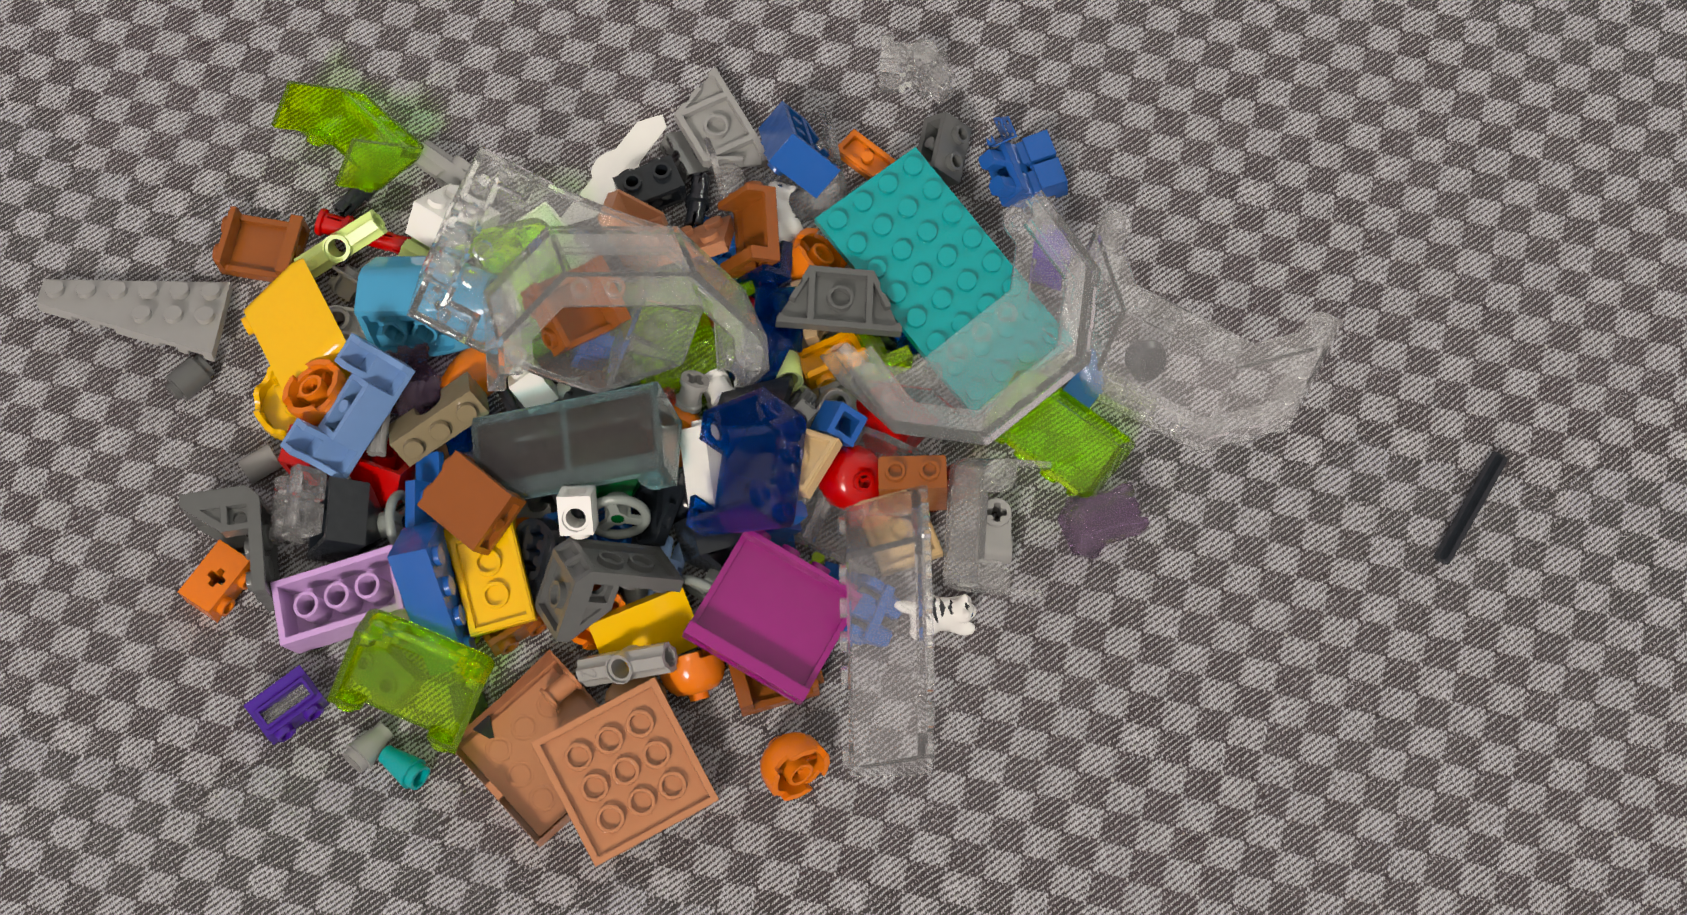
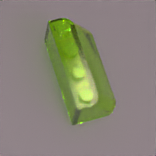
M1027 370L1017 372L982 424L983 427L989 430L988 436L1001 445L1006 443L1015 450L1014 455L1027 464L1031 462L1041 469L1039 473L1045 479L1052 483L1059 482L1067 488L1066 494L1080 503L1082 501L1087 503L1095 497L1136 446V443L1129 436L1038 371L1032 372Z

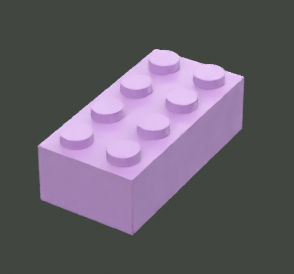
M391 544L271 582L280 646L300 654L409 620L387 558L393 545Z

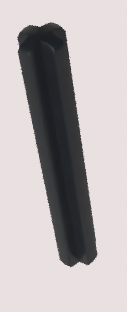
M1496 451L1490 454L1434 554V558L1444 565L1451 563L1508 461L1505 455Z

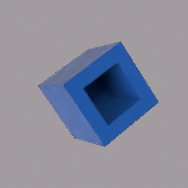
M824 400L809 429L839 438L843 446L853 447L868 418L842 401Z

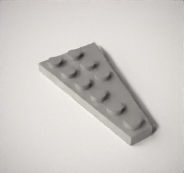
M44 279L36 304L39 311L72 321L78 318L90 322L92 327L102 329L105 326L115 329L116 334L157 346L167 344L177 347L181 353L188 355L191 352L203 355L205 360L215 362L233 289L230 282Z

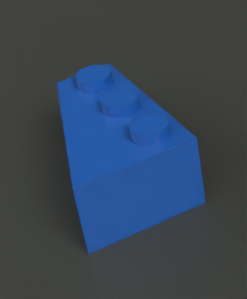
M781 101L758 128L762 139L761 144L765 150L764 154L768 160V167L778 176L785 174L813 197L817 198L841 171L838 165L827 159L830 155L827 149L823 147L819 150L816 143L819 138L808 121L785 102Z

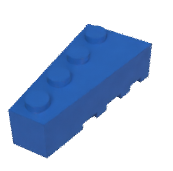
M437 521L403 528L387 558L429 676L467 669L473 656L476 654V643L474 638L470 637L443 528Z

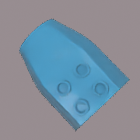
M442 256L375 257L361 268L357 281L354 313L367 341L393 357L440 356L466 350L500 338L506 324L507 301L504 286L499 277L464 262Z

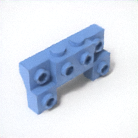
M351 333L334 360L339 366L352 374L341 389L332 407L318 427L297 418L280 444L288 454L320 469L330 476L344 479L348 478L368 445L373 441L375 434L386 417L391 413L396 401L416 372L406 363L382 351L376 345L354 333Z

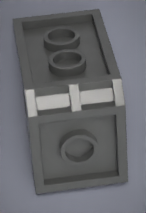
M246 485L180 494L179 507L198 530L216 541L222 540L241 554L245 553L246 559L250 560L251 571L246 572V584L249 592L254 593L257 601L261 602L268 612L275 611L270 583L280 580L276 518L262 498Z
M569 537L553 548L534 607L556 642H570L611 611L619 586L626 590L641 588L651 589L657 593H665L666 591L680 592L684 579L661 547L590 539L577 540ZM594 584L601 585L598 590L592 591Z

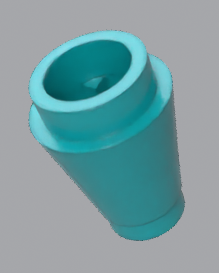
M392 745L386 746L378 758V761L383 764L405 789H419L426 782L430 773V768L426 766L425 760Z

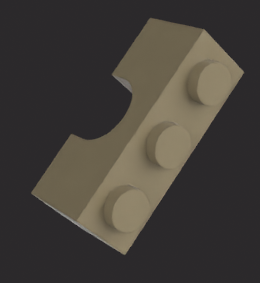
M468 372L464 373L441 389V398L430 411L421 415L413 408L389 424L390 446L411 467L488 415L490 411L487 394Z

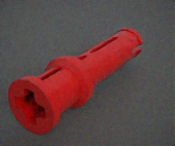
M322 208L316 218L314 232L318 236L323 234L330 236L355 219L350 215L346 216V218L330 213L328 209ZM388 231L368 246L399 254L403 243L407 238L411 239V237Z

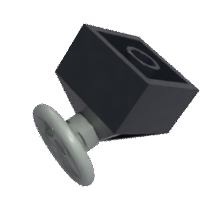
M331 476L312 497L307 559L331 563L362 554L382 538H388L390 544L394 545L401 530L405 528V506L402 511H395L399 500H402L405 504V491H394L389 496L385 511H383L370 483Z
M752 499L691 515L674 523L684 562L707 572L704 579L693 575L682 577L684 579L683 588L699 600L703 601L745 527L751 530L754 527L760 528Z

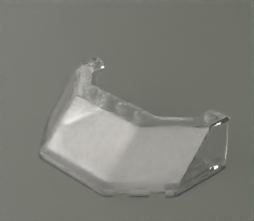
M1042 190L1020 199L1007 209L1003 215L1002 224L1004 230L1015 243L1010 290L912 368L885 365L872 346H868L863 351L858 352L848 342L836 344L820 356L838 382L894 434L989 445L1090 364L1092 353L1090 345L1092 330L1095 327L1097 304L1095 303L1101 269Z
M1108 206L1092 233L1058 312L1060 324L1074 340V343L1069 347L1074 366L1077 367L1084 393L1096 399L1097 402L1199 454L1212 451L1213 448L1227 444L1233 446L1256 440L1259 436L1271 433L1276 435L1288 432L1332 351L1343 321L1325 312H1315L1306 319L1300 332L1253 343L1137 285L1123 247L1131 233L1132 222L1125 213Z
M546 226L483 291L488 391H505L507 376L521 375L529 369L533 361L532 340L563 307L698 306L714 321L717 371H731L735 376L734 387L753 385L769 371L767 336L746 290L677 226Z
M920 485L859 501L852 506L845 507V516H839V536H846V564H839L840 585H846L847 597L840 598V618H847V631H840V651L847 652L848 665L841 666V687L848 686L849 747H842L843 768H849L850 777L932 775L934 764V742L932 738L933 728H935L934 701H927V692H934L935 667L931 527L928 524L930 522L929 502H927V485Z

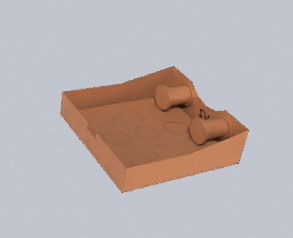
M548 650L511 688L455 736L448 745L540 848L571 819L531 742L600 705L552 651ZM488 715L491 717L494 738L491 739L473 730Z
M655 677L531 742L595 868L719 801Z

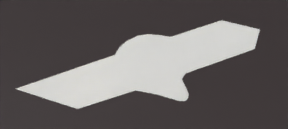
M663 114L638 121L616 149L601 155L595 161L591 170L592 179L561 217L567 226L597 217L607 194L616 191L612 177L618 176L626 169L640 167L639 163L667 128Z

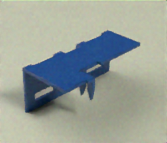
M1009 116L993 118L1001 137L994 139L991 135V141L986 137L987 143L985 145H988L989 148L996 147L1017 137Z

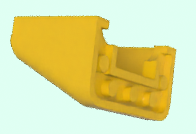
M301 258L291 263L243 310L246 316L241 318L248 335L255 334L279 382L278 385L274 386V389L282 404H284L282 401L283 389L292 375L297 378L303 371L308 369L305 364L310 361L329 359L343 371L347 379L352 374L334 361L344 346L346 339L306 262Z

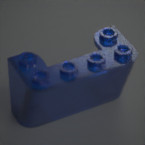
M764 387L703 411L699 439L722 455L714 506L696 494L690 496L686 526L703 536L791 527L794 524L806 435V422L803 416ZM711 424L717 427L719 440H716L712 435ZM701 509L704 513L698 515V510Z

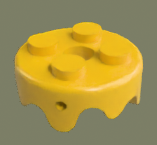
M269 366L265 378L254 389L255 411L253 413L269 435L283 441L290 424H294L297 418L288 411L287 406L282 404L274 386L278 385L279 382L271 366Z

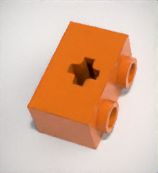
M219 539L179 589L178 593L187 603L218 623L222 616H227L232 611L235 600L240 593L248 589L246 572L251 571L250 560H247L243 554Z

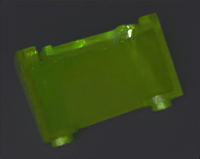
M371 609L366 613L354 631L326 701L335 704L338 709L345 712L360 710L365 703L427 729L426 738L433 749L455 755L490 678L495 662L483 652L389 612Z

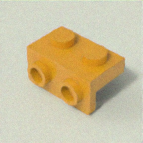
M840 332L797 352L800 356L803 378L811 390L830 384L846 374L849 376L855 375L868 365V352L865 347H861L854 333Z

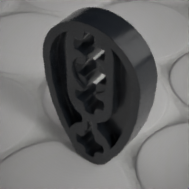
M545 517L526 519L516 528L534 605L552 550L555 546L566 540L565 536H560L559 524Z

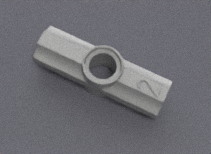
M429 140L421 142L416 147L411 158L413 164L432 176L440 187L450 183L458 185L476 199L487 202L492 208L497 204L501 194L499 188L478 175L473 166L464 158L458 155L452 157Z
M669 641L640 647L629 645L622 650L581 657L577 660L575 672L578 682L584 684L585 687L608 683L625 684L632 679L674 672L677 669L678 655L676 648Z

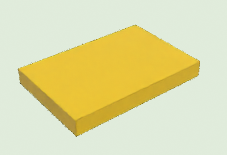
M513 522L488 556L473 552L457 538L448 540L470 637L474 638L538 620Z
M683 587L680 592H656L609 611L589 626L599 654L622 650L629 645L640 647L668 641L676 648L677 655L698 647L682 637L685 628L694 616Z

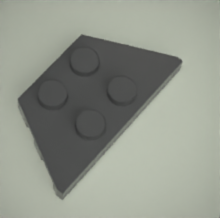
M809 265L802 276L801 282L790 295L784 309L778 314L775 327L890 337H900L902 333V326L900 322H896L890 310L891 304L886 294L881 291L880 282L873 270Z

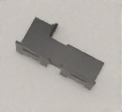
M682 131L666 133L659 148L664 157L667 154L673 157L675 151H677L680 157L675 165L684 184L688 175L710 171L708 167L702 166L699 159H696L693 149Z

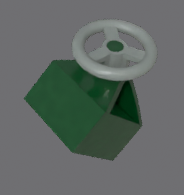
M646 428L585 438L569 445L576 486L595 485L596 497L598 498L597 509L599 510L604 507L605 519L599 522L595 534L608 539H627L642 533L650 524L651 513L644 502L633 496L653 467ZM631 507L638 510L641 515L631 514ZM624 523L634 525L626 529H610L614 525H622Z

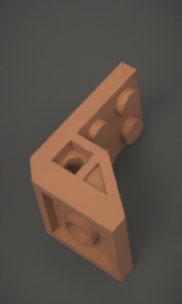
M620 189L607 194L598 216V221L623 274L639 281L729 252L735 231L734 220L729 215L723 218L721 216L711 217L702 225L694 228L692 226H685L673 234L663 212Z

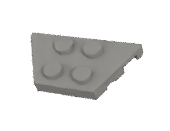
M716 68L711 69L706 81L700 88L697 86L690 94L689 100L683 103L674 113L675 122L703 167H768V160L764 154L765 150L761 140Z

